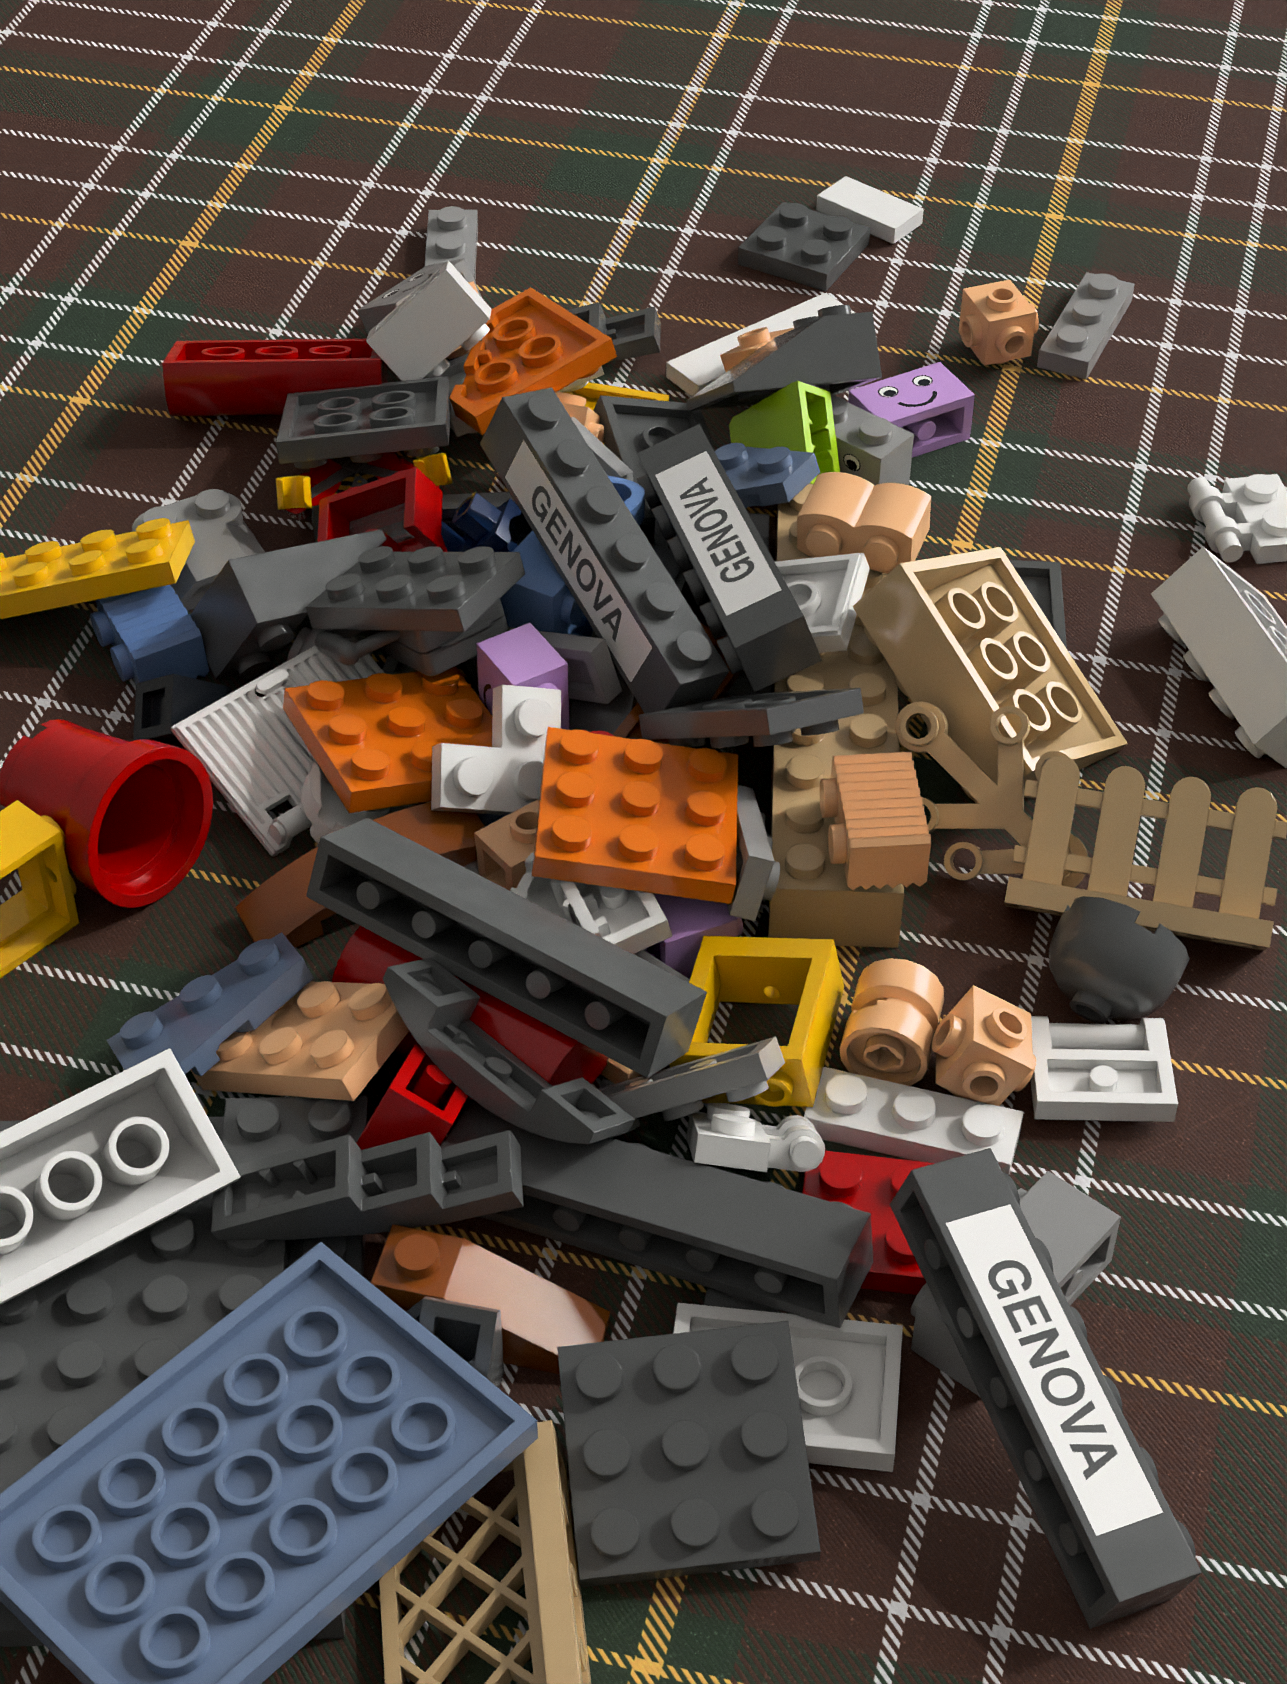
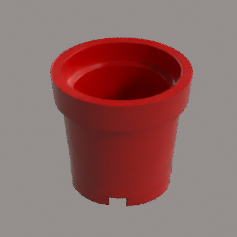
M62 719L49 720L40 724L46 727V729L32 739L24 735L12 747L0 771V805L6 808L18 800L39 816L47 815L51 817L65 834L66 848L64 850L67 865L71 867L76 878L84 886L115 905L136 908L161 899L185 878L198 859L205 844L213 812V793L209 775L195 755L182 748L150 739L126 741Z

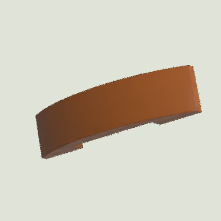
M431 802L405 808L373 820L463 867L477 860L474 832L485 827L476 813L431 810ZM318 847L302 855L271 876L235 907L237 915L253 943L263 939H271L282 932L293 947L296 948L323 935L321 921L336 914V912L306 897Z

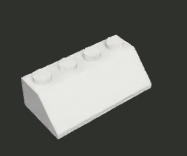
M1203 546L1151 593L1164 613L1158 621L1176 642L1181 645L1185 643L1189 650L1183 655L1184 660L1201 679L1206 682L1208 680L1211 681L1214 688L1208 693L1210 698L1227 717L1237 719L1241 726L1235 731V734L1245 748L1257 758H1261L1266 753L1287 768V625L1265 595Z
M170 1048L0 1132V1305L241 1178Z

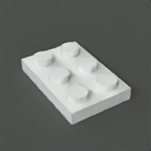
M687 1303L677 1304L674 1333L788 1321L808 1463L893 1472L903 1325L844 1319L841 1327L837 1328L795 1314Z

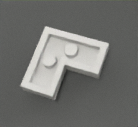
M503 684L493 688L492 747L440 743L432 746L431 810L508 815L537 799L539 800L548 727L561 729V690Z

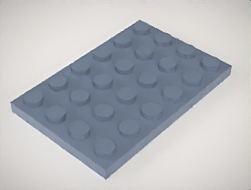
M319 1242L0 1494V1601L82 1684H262L538 1439L537 1420L327 1246Z

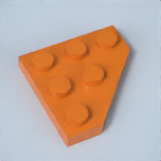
M530 287L491 310L490 320L485 323L490 330L482 338V341H479L471 348L463 365L466 373L464 382L461 385L454 386L449 399L455 416L483 435L502 397L551 387L554 392H557L578 379L592 376L602 365L617 357L612 338Z

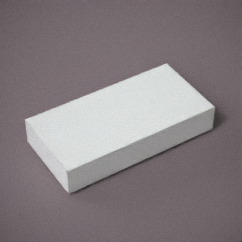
M847 176L817 195V211L830 216H843L854 223L870 227L871 235L892 244L909 234L923 222V208Z

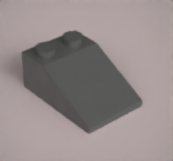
M837 305L818 310V316L793 321V330L773 338L686 400L688 411L755 405L795 381L830 391V394L835 396L882 378L873 312L851 313L850 305Z
M382 529L228 560L190 614L192 620L195 621L196 627L201 632L206 659L215 679L239 675L241 679H251L268 671L273 666L272 662L295 641L299 632L304 627L309 628L311 626L306 606L326 590L325 586L330 580L342 576L358 562L360 554L369 549L382 546L386 540Z

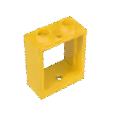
M18 800L0 811V879L18 868L22 886L20 892L0 905V979L79 924L74 899L76 885L69 874L64 850L66 848L65 834L51 817L47 815L39 816Z
M703 936L689 983L706 991L707 994L689 1051L670 1063L669 1066L674 1067L748 1045L707 1043L720 1002L799 1005L788 1046H780L785 1064L767 1080L769 1088L756 1096L741 1101L728 1102L726 1093L702 1099V1102L706 1104H756L772 1107H813L844 990L834 939Z

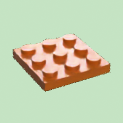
M457 667L431 677L419 671L393 675L376 673L367 678L338 682L320 680L306 686L285 688L283 710L348 813L431 801L432 746L440 743L492 747V715Z
M548 727L544 746L532 876L731 904L736 887L738 754L718 752L709 748L698 749L656 743L647 739H628L594 734L584 730Z

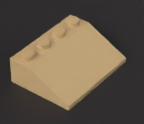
M1001 547L900 563L852 606L863 623L867 638L880 650L894 672L897 686L902 693L910 698L912 703L922 701L938 707L945 714L948 721L947 735L996 784L997 740L990 732L989 722L993 713L1003 706L1019 708L1028 716L1030 721V731L1024 740V789L1026 779L1038 781L1035 775V765L1040 756L1046 752L1060 751L1065 753L1077 764L1080 770L1120 751L1128 744ZM1016 714L1003 716L999 721V732L1006 738L1016 736L1021 730L1020 718ZM921 715L929 733L931 729L930 720L926 715ZM962 787V789H963V791L966 793V795H967L969 798H971L973 801H975L976 804H979V803Z

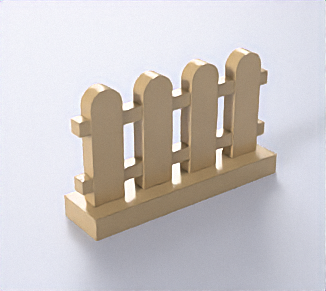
M1054 756L1048 759L1042 766L1039 781L1026 779L1023 796L1036 799L1028 847L1019 845L1014 847L1012 862L1025 864L1022 879L1008 878L1004 901L1006 907L1062 916L1067 905L1071 908L1076 898L1082 896L1099 897L1125 904L1140 911L1135 923L1152 932L1156 931L1160 923L1176 936L1263 951L1270 948L1274 921L1259 919L1261 904L1274 906L1276 901L1277 889L1264 887L1272 838L1285 840L1287 835V822L1275 820L1277 802L1271 792L1259 787L1246 790L1236 803L1235 813L1210 810L1211 792L1208 785L1197 777H1185L1174 785L1169 803L1143 799L1145 791L1144 778L1137 769L1129 766L1118 767L1108 775L1104 792L1078 788L1080 780L1079 768L1071 758L1066 756ZM1075 806L1101 810L1093 858L1067 854ZM1140 816L1166 820L1158 869L1132 864ZM1206 827L1232 831L1223 880L1198 875ZM1064 871L1090 875L1088 889L1062 886ZM1129 882L1155 886L1153 900L1127 897ZM1195 893L1220 897L1218 912L1193 908Z

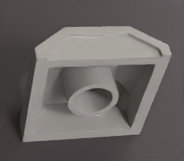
M219 489L205 490L190 498L165 506L153 507L140 515L132 525L131 532L136 531L139 525L154 519L167 518L170 520V524L189 520L195 543L176 584H171V588L173 587L175 594L178 595L179 600L182 601L187 611L197 606L228 560L265 553L254 534L243 521L240 500L236 496Z

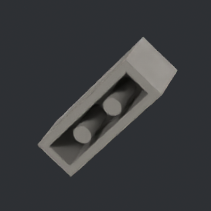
M1047 1171L1028 1192L1023 1188L1018 1189L1020 1208L1035 1238L1040 1239L1047 1247L1053 1263V1274L1069 1306H1071L1112 1261L1121 1216L1050 1171ZM926 1283L917 1294L911 1307V1315L915 1317L911 1350L980 1397Z

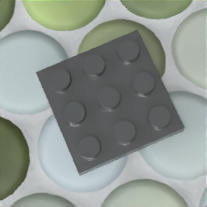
M449 376L382 383L381 385L288 393L276 439L279 464L294 463L296 468L309 469L322 466L328 462V459L350 457L352 462L364 463L378 460L384 456L383 453L406 451L407 455L414 457L427 456L438 452L439 447L449 446L451 414Z
M788 1321L557 1347L581 1588L820 1560L821 1550Z

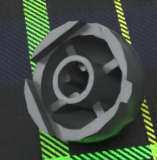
M1082 896L1074 900L1071 908L1067 905L1058 922L1049 947V968L1059 989L1071 1000L1069 1003L1070 1008L1076 1014L1088 1021L1100 1024L1106 1023L1107 1019L1127 1021L1149 1016L1164 1005L1177 986L1190 960L1186 947L1169 929L1160 923L1154 934L1136 924L1135 921L1140 911L1130 906L1105 898Z

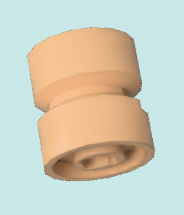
M889 958L879 960L863 969L851 1004L852 1012L847 1020L840 1044L841 1061L850 1073L912 1086L923 1078L928 1069L932 1052V1039L938 1027L944 1003V987L937 976L924 966L904 959Z

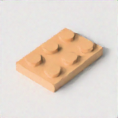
M310 981L255 1030L233 1032L220 1044L216 1051L220 1061L203 1076H198L194 1073L193 1075L202 1090L355 1101L407 1035L409 1029L398 1013L385 984Z

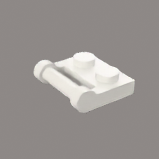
M1031 1016L1032 1051L1036 1057V1066L1030 1081L1035 1119L1174 1122L1178 1101L1166 1025L1163 1018H1142L1140 1025L1049 1023L1048 1016Z

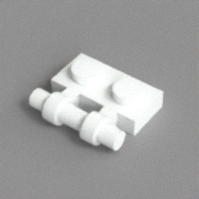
M1254 474L1249 477L1225 479L1222 493L1217 488L1210 486L1204 477L1195 478L1188 484L1187 490L1190 494L1189 507L1195 518L1200 522H1204L1206 526L1204 537L1211 550L1219 553L1223 561L1228 563L1235 562L1240 559L1243 551L1249 550L1256 564L1287 561V490L1278 474Z
M708 1103L707 1113L695 1112L689 1116L686 1139L694 1163L767 1172V1168L805 1172L817 1168L825 1155V1144L814 1125L807 1118L799 1115L786 1117L777 1126L762 1125L760 1120L749 1118L750 1109L726 1103Z

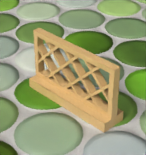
M552 1420L537 1422L538 1439L500 1471L514 1470L515 1486L494 1511L473 1497L460 1507L483 1524L458 1554L432 1537L443 1525L442 1523L379 1579L385 1684H406V1678L415 1684H441L468 1650L496 1668L484 1684H510L512 1680L518 1684H591L567 1461ZM517 1512L519 1527L510 1522ZM499 1534L521 1547L522 1552L520 1559L501 1582L474 1565ZM423 1549L447 1565V1567L425 1593L419 1597L400 1584V1574L419 1551ZM464 1577L490 1595L466 1624L461 1626L439 1611L437 1607ZM523 1584H525L526 1599L516 1593ZM401 1603L410 1609L403 1619ZM505 1606L526 1618L529 1630L507 1656L479 1638ZM428 1621L453 1639L427 1671L424 1672L405 1658L404 1647L421 1626ZM531 1657L533 1674L523 1668Z

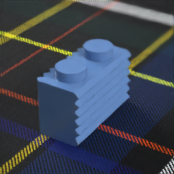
M171 585L95 600L98 611L90 614L91 623L101 646L104 647L110 644L114 646L110 648V653L122 681L133 678L135 683H140L170 674L196 679L198 675L205 677L209 672L201 632L196 627L191 615L188 614L186 607L184 608L182 601L179 600L178 595L175 594L173 587L171 588Z

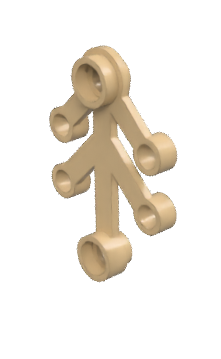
M922 701L913 702L905 706L899 712L895 721V733L899 742L905 748L916 753H929L979 803L935 804L933 801L922 797V804L928 807L931 814L930 821L927 824L929 834L935 829H1005L1021 846L1028 847L1032 819L1024 812L1023 796L1024 740L1030 731L1028 716L1014 706H1003L997 709L991 716L989 728L992 736L997 740L996 784L947 735L948 721L945 714L938 707ZM1007 714H1016L1021 720L1020 732L1011 738L1003 737L999 732V721ZM917 715H926L931 723L930 732L925 737L916 739L909 732V723ZM1060 751L1044 753L1035 765L1037 780L1039 781L1042 766L1048 759L1054 756H1069ZM1070 833L1067 854L1088 857L1087 850L1082 841ZM968 842L953 844L944 856L946 871L950 876L958 880H972L980 874H1023L1025 864L1012 862L1014 849L981 851L978 846ZM962 849L972 851L976 858L975 867L966 874L958 872L953 863L955 854ZM1064 871L1062 886L1075 888L1081 883L1086 874Z

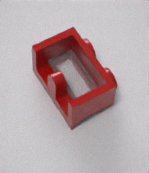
M417 467L320 499L317 542L382 529L386 537L382 546L391 547L393 552H414L432 546L440 547L443 552H447L441 535L443 491Z

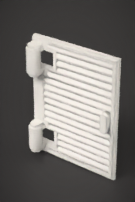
M355 636L348 639L354 643L358 642ZM313 646L173 725L171 731L185 749L201 761L209 775V779L268 853L275 857L289 848L294 836L310 828L312 825L302 807L301 791L312 765L316 762L283 710L285 688L306 686L320 680L338 682L367 678L372 674L384 672L369 654L359 658L358 662L354 665L347 666L318 651L316 646ZM255 693L264 694V697H259ZM288 800L293 808L272 819L267 812Z

